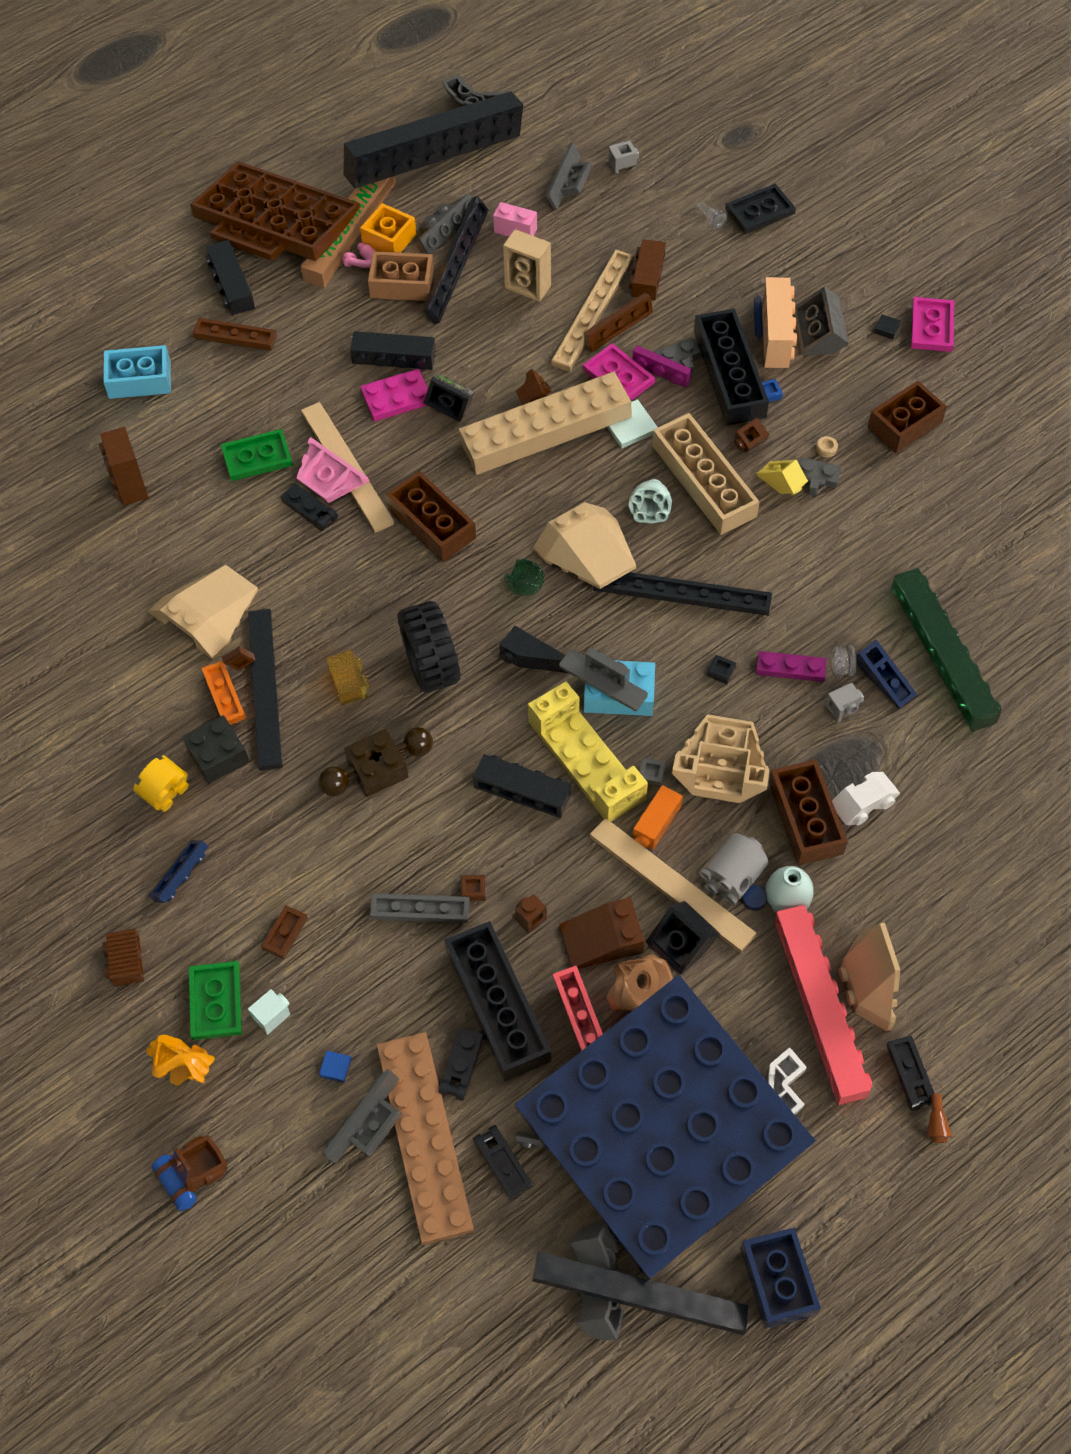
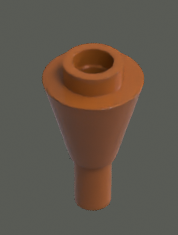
M931 1094L932 1111L930 1113L926 1138H931L932 1143H948L947 1138H951L952 1134L942 1108V1095Z

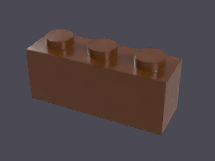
M642 239L641 247H637L636 259L638 261L633 263L632 273L634 276H631L629 281V288H632V297L638 298L646 293L650 295L651 300H656L665 259L666 242Z

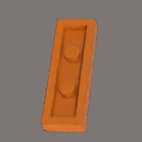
M223 661L201 668L219 715H224L230 725L245 720L244 711Z

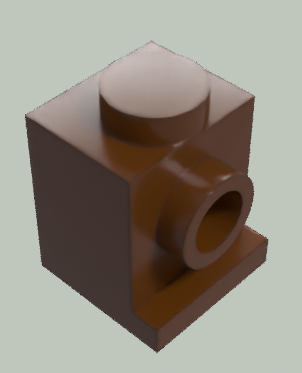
M756 418L736 432L734 443L740 451L744 449L748 453L761 443L766 442L770 434L759 419ZM746 437H751L752 442H749Z
M532 894L530 897H525L518 902L515 913L512 916L529 934L547 919V907L535 894Z

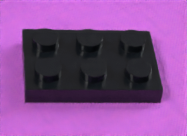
M775 183L726 203L725 210L741 230L748 234L795 214L796 207Z

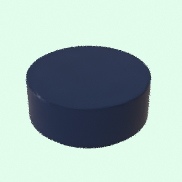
M751 885L742 896L743 905L752 911L762 909L767 900L766 891L757 885Z

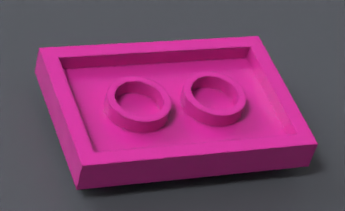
M914 297L912 302L911 348L952 352L954 345V300Z
M613 343L583 364V371L593 379L615 371L631 401L655 384V377Z
M419 369L360 386L361 393L374 422L427 406L423 402L428 388Z

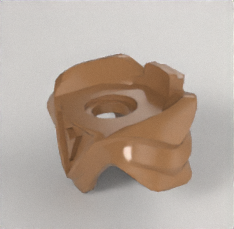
M652 954L641 959L619 963V966L614 969L617 980L609 990L607 1000L614 1011H633L673 979L669 965L664 959H660ZM642 974L645 984L638 986L637 978Z

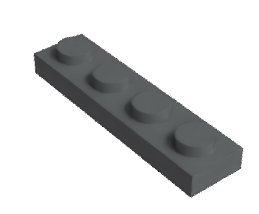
M372 893L370 917L371 920L468 923L470 897Z

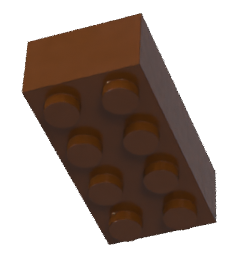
M418 471L386 493L388 510L442 562L476 539L475 523L422 472Z
M817 759L772 769L769 786L798 866L844 855L848 842Z

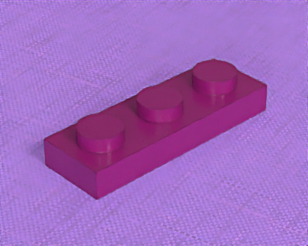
M638 345L634 348L632 359L646 371L685 388L689 385L691 368Z
M758 651L756 675L824 682L827 658Z

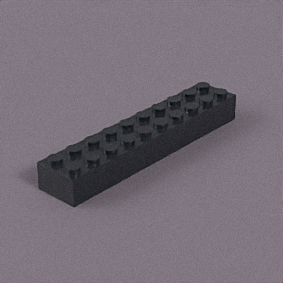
M510 91L345 142L343 175L353 188L356 189L518 137L521 130L523 103Z

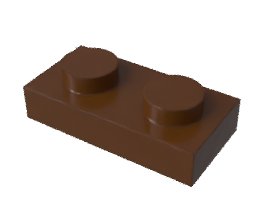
M285 905L263 942L262 950L285 959L308 919L307 914Z

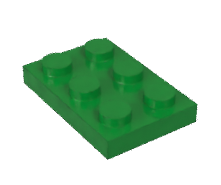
M282 429L221 444L231 482L293 466Z
M239 961L189 966L190 1037L192 1041L243 1035Z

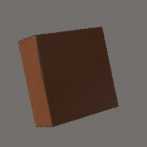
M239 646L222 656L224 664L239 671L254 662L255 656L250 651Z
M485 875L461 876V897H470V901H485Z

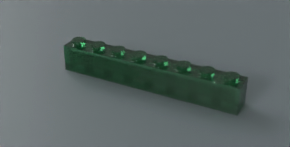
M919 568L894 575L891 589L971 731L973 732L996 724L1001 715V706L993 698L989 684L982 679L978 665L973 663L970 658L968 648L959 639L957 629L952 627L948 613L939 604L937 594L932 592L929 587L927 577L921 573Z

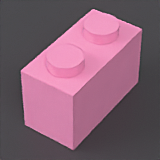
M500 202L493 215L494 233L510 237L514 229L534 236L537 231V212Z

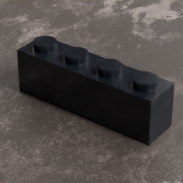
M229 240L206 246L208 255H205L208 267L212 266L210 270L213 280H218L216 285L219 294L224 295L222 300L225 308L230 309L232 316L255 309L252 293Z
M354 331L350 347L352 364L433 370L436 353L435 337Z
M483 754L473 776L475 789L558 818L562 817L571 797V784L566 780L546 776L545 773L538 770L526 769L518 763L503 761L495 755Z

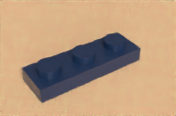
M191 840L149 894V897L154 902L159 903L170 901L175 896L178 886L189 878L190 871L194 865L204 858V852L209 846L203 840Z

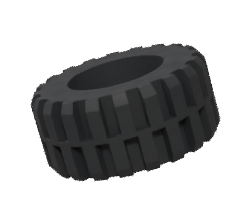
M427 601L400 610L397 615L399 630L409 664L420 690L429 693L457 684L461 679L458 658L450 631L439 605L434 601Z

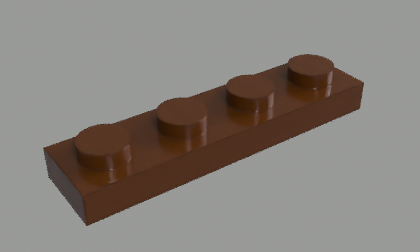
M642 294L583 332L587 349L591 352L595 351L653 313L650 295Z
M198 318L193 330V337L272 351L277 332L273 329Z

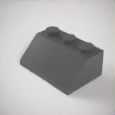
M822 287L795 306L794 317H796V329L802 355L833 354L849 343L839 296L828 288Z

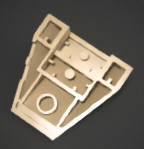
M586 502L549 521L533 547L534 552L545 563L549 565L555 564L566 573L570 571L576 574L578 579L599 589L636 569L635 561L617 519L605 508Z
M224 565L165 595L148 611L163 624L170 621L194 639L197 649L214 660L229 645L231 636L235 628H238L240 625V619L244 612H247L258 591V587L227 565Z
M707 714L695 729L691 739L688 738L683 749L676 753L672 774L692 795L741 803L767 790L769 768L765 765L764 753L760 750L759 738L753 722Z
M880 923L859 932L843 959L842 965L839 968V976L841 981L846 983L848 989L846 991L847 1002L849 1005H853L855 1014L887 1032L892 1030L896 1021L892 1008L897 1007V999H893V992L899 990L900 967L885 923Z

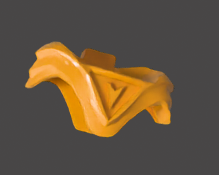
M164 1034L157 1036L146 1049V1053L153 1057L152 1075L156 1078H162L170 1071V1083L175 1086L180 1085L188 1078L204 1083L205 1075L209 1072V1066L215 1060L214 1056L208 1055L207 1050L197 1045H193L190 1048L185 1041Z

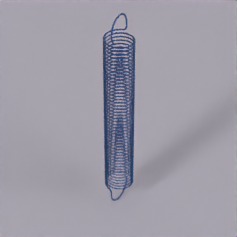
M754 297L755 327L758 324L761 325L760 329L755 328V336L759 337L760 340L761 335L759 336V334L763 335V322L760 319L762 318V298L756 299Z

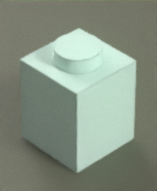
M270 989L250 1006L248 1011L251 1018L268 1035L290 1016L288 1009L290 1003L281 993L276 995Z

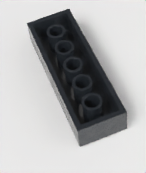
M735 308L695 315L694 334L726 425L753 421L756 418H767L769 400Z
M488 921L445 939L446 953L504 1081L551 1062V1050L491 922Z

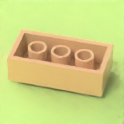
M766 277L762 300L764 368H789L790 360H794L795 349L793 346L797 344V333L793 332L796 329V317L792 316V314H795V302L791 300L794 299V286H791L790 278Z

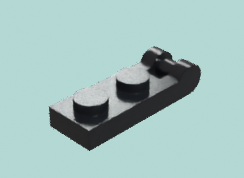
M296 483L280 496L284 504L321 531L328 527L330 521H335L338 518V514L333 508H328Z
M459 1027L439 1088V1093L442 1096L449 1094L456 1096L457 1100L464 1101L484 1038L483 1033ZM452 1079L460 1081V1085H452Z
M912 1035L888 1041L886 1046L907 1097L909 1109L915 1111L919 1110L920 1106L923 1105L932 1106L931 1094H935ZM922 1088L924 1094L917 1096L915 1089Z
M493 1125L488 1128V1132L483 1135L478 1134L472 1139L511 1201L532 1188L533 1184L497 1126ZM494 1140L497 1145L489 1149L487 1144Z

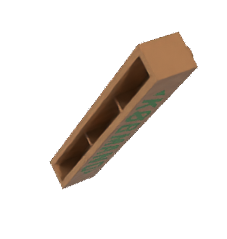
M395 176L356 188L347 197V199L360 203L359 210L339 237L316 261L307 258L302 262L301 272L303 281L323 288L326 287L343 262V255L351 250L361 235L360 227L383 203L395 185Z

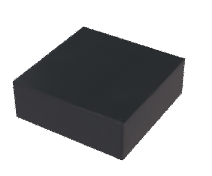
M881 314L874 333L894 339L901 320Z
M715 655L706 676L728 684L737 663Z

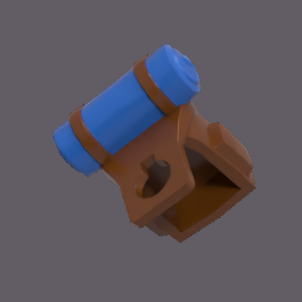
M207 1135L205 1137L199 1136L187 1142L181 1151L178 1148L174 1149L172 1157L170 1155L159 1157L154 1161L151 1168L171 1198V1202L180 1212L191 1208L197 1200L195 1191L204 1185L209 1186L224 1176V1173L227 1171V1162L210 1136Z

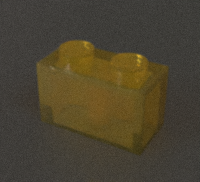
M352 650L326 657L328 669L342 706L368 698L366 689L370 688L367 676L361 675L360 670H363L360 658H355Z

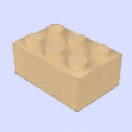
M514 229L503 245L505 288L540 302L551 287V243Z

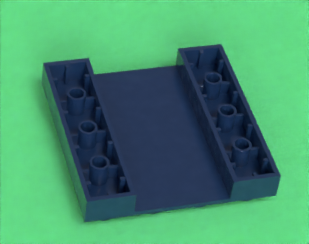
M677 975L515 1103L516 1111L547 1151L550 1150L613 1231L615 1234L614 1238L647 1280L654 1277L816 1141L680 975Z

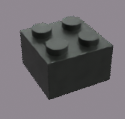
M224 715L182 736L189 754L208 784L249 763L244 746Z

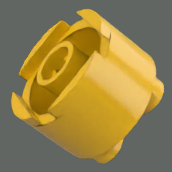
M162 755V760L155 758L143 769L139 775L141 782L139 786L135 783L133 790L153 808L166 812L173 804L172 799L177 794L182 795L189 786L186 782L188 775L169 758Z

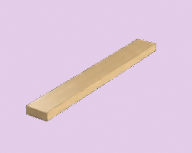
M619 250L614 251L551 360V366L568 372L571 371L586 345L583 332L599 322L631 266L634 255Z
M318 402L302 409V415L318 442L364 474L321 403ZM370 482L350 492L374 533L394 525V520Z
M605 818L591 832L590 838L674 903L686 901L720 933L718 937L739 953H742L755 938V931Z

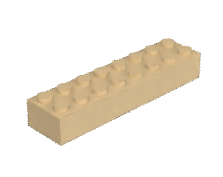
M614 371L459 428L461 444L476 475L629 419L632 417L631 400Z

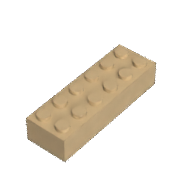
M690 413L653 430V448L720 535L757 518L759 500Z

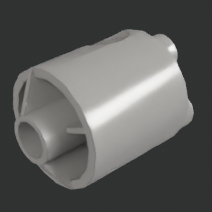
M732 833L703 866L699 874L706 882L704 887L710 894L716 895L718 893L729 904L735 905L767 867L768 859L762 845L755 838Z

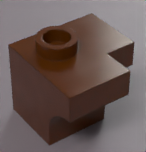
M533 369L525 373L526 380L524 384L516 390L522 405L553 394L548 383Z

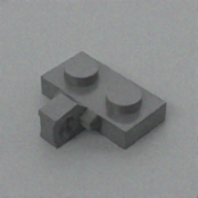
M692 338L655 351L658 355L691 368V374H693V360L701 356V351Z
M799 458L798 464L808 480L807 483H810L808 495L816 497L819 486L837 487L842 466Z

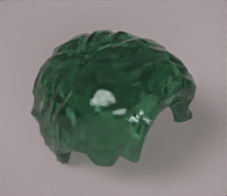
M525 558L517 559L511 574L506 573L504 576V580L514 594L521 596L535 595L540 591L545 582V574L542 567L538 563Z

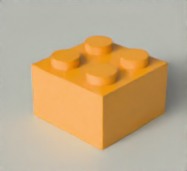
M381 203L360 227L362 242L365 245L369 244L377 252L401 253L416 236L415 217Z

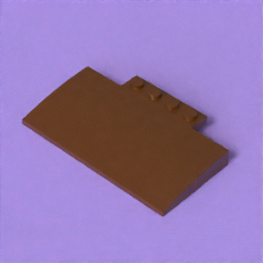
M237 161L190 203L194 217L217 225L210 231V236L213 240L219 242L229 240L231 246L271 261L284 250L316 261L350 223L359 210L360 203Z

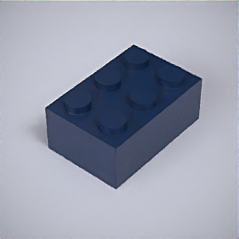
M795 1227L742 1242L740 1250L765 1329L816 1316L819 1313L821 1307Z

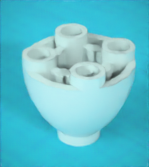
M652 479L641 483L634 489L629 498V508L637 522H664L671 512L672 499L670 493L659 480Z
M785 866L777 869L769 877L765 886L767 901L772 906L774 912L805 905L806 909H808L813 899V883L810 876L796 866Z

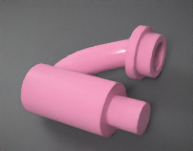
M361 242L357 248L360 250L359 254L365 260L356 259V255L351 252L345 253L342 257L343 264L346 267L353 265L360 268H370L373 251L375 250L369 244L365 245Z

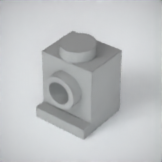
M630 140L609 146L608 161L615 173H619V169L637 165L639 153Z
M850 683L828 693L825 705L838 723L842 721L843 715H850L858 710L859 704L864 701V696L859 689L855 688L853 683Z

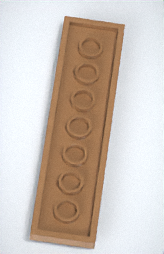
M424 1032L377 1044L383 1073L386 1069H389L399 1078V1081L388 1096L390 1105L402 1113L395 1123L422 1245L474 1232L442 1096L439 1093L440 1087L427 1033Z

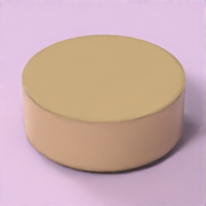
M821 437L817 441L816 452L821 457L830 458L836 454L838 443L832 437Z

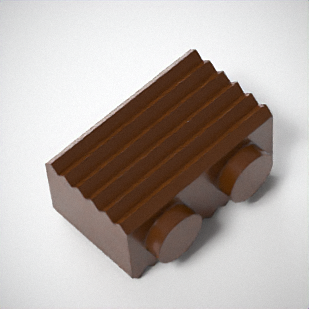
M136 928L106 933V942L102 943L104 956H108V964L104 966L106 979H110L116 987L143 982L140 936Z

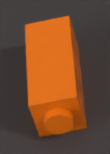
M662 785L634 827L633 839L644 848L648 847L654 850L682 807L683 796Z

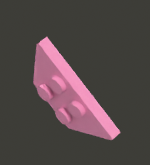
M309 438L308 444L310 446L307 455L304 454L297 480L329 503L370 481L366 475L313 438Z

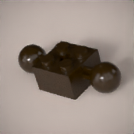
M415 727L405 734L403 742L395 745L385 728L344 747L349 767L342 769L331 766L324 769L319 776V787L328 796H339L346 791L350 781L357 779L366 797L371 796L409 778L407 764L403 756L410 754L415 757H422L428 754L433 746L432 735L424 728Z

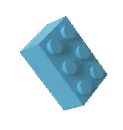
M166 345L104 351V385L109 399L171 393V361Z
M616 661L625 664L630 669L629 682L648 692V697L637 711H633L585 683V713L653 716L655 663Z

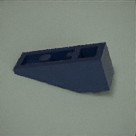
M877 640L867 642L851 655L863 673L898 708L904 706L917 695Z

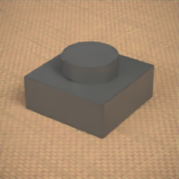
M643 758L640 774L649 785L661 787L666 762Z

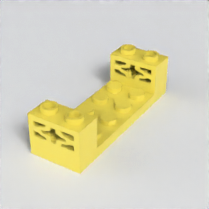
M566 681L528 703V722L603 819L606 818L612 822L646 801L648 782L635 766L627 770L622 766L579 712L580 698Z

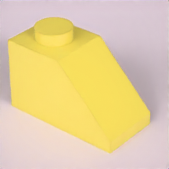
M797 460L770 461L756 473L760 479L780 494L794 495L800 492L802 486L808 482Z

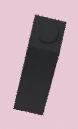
M514 626L499 644L500 656L509 664L512 663L522 668L568 673L559 667V663L566 656L565 654L517 626Z

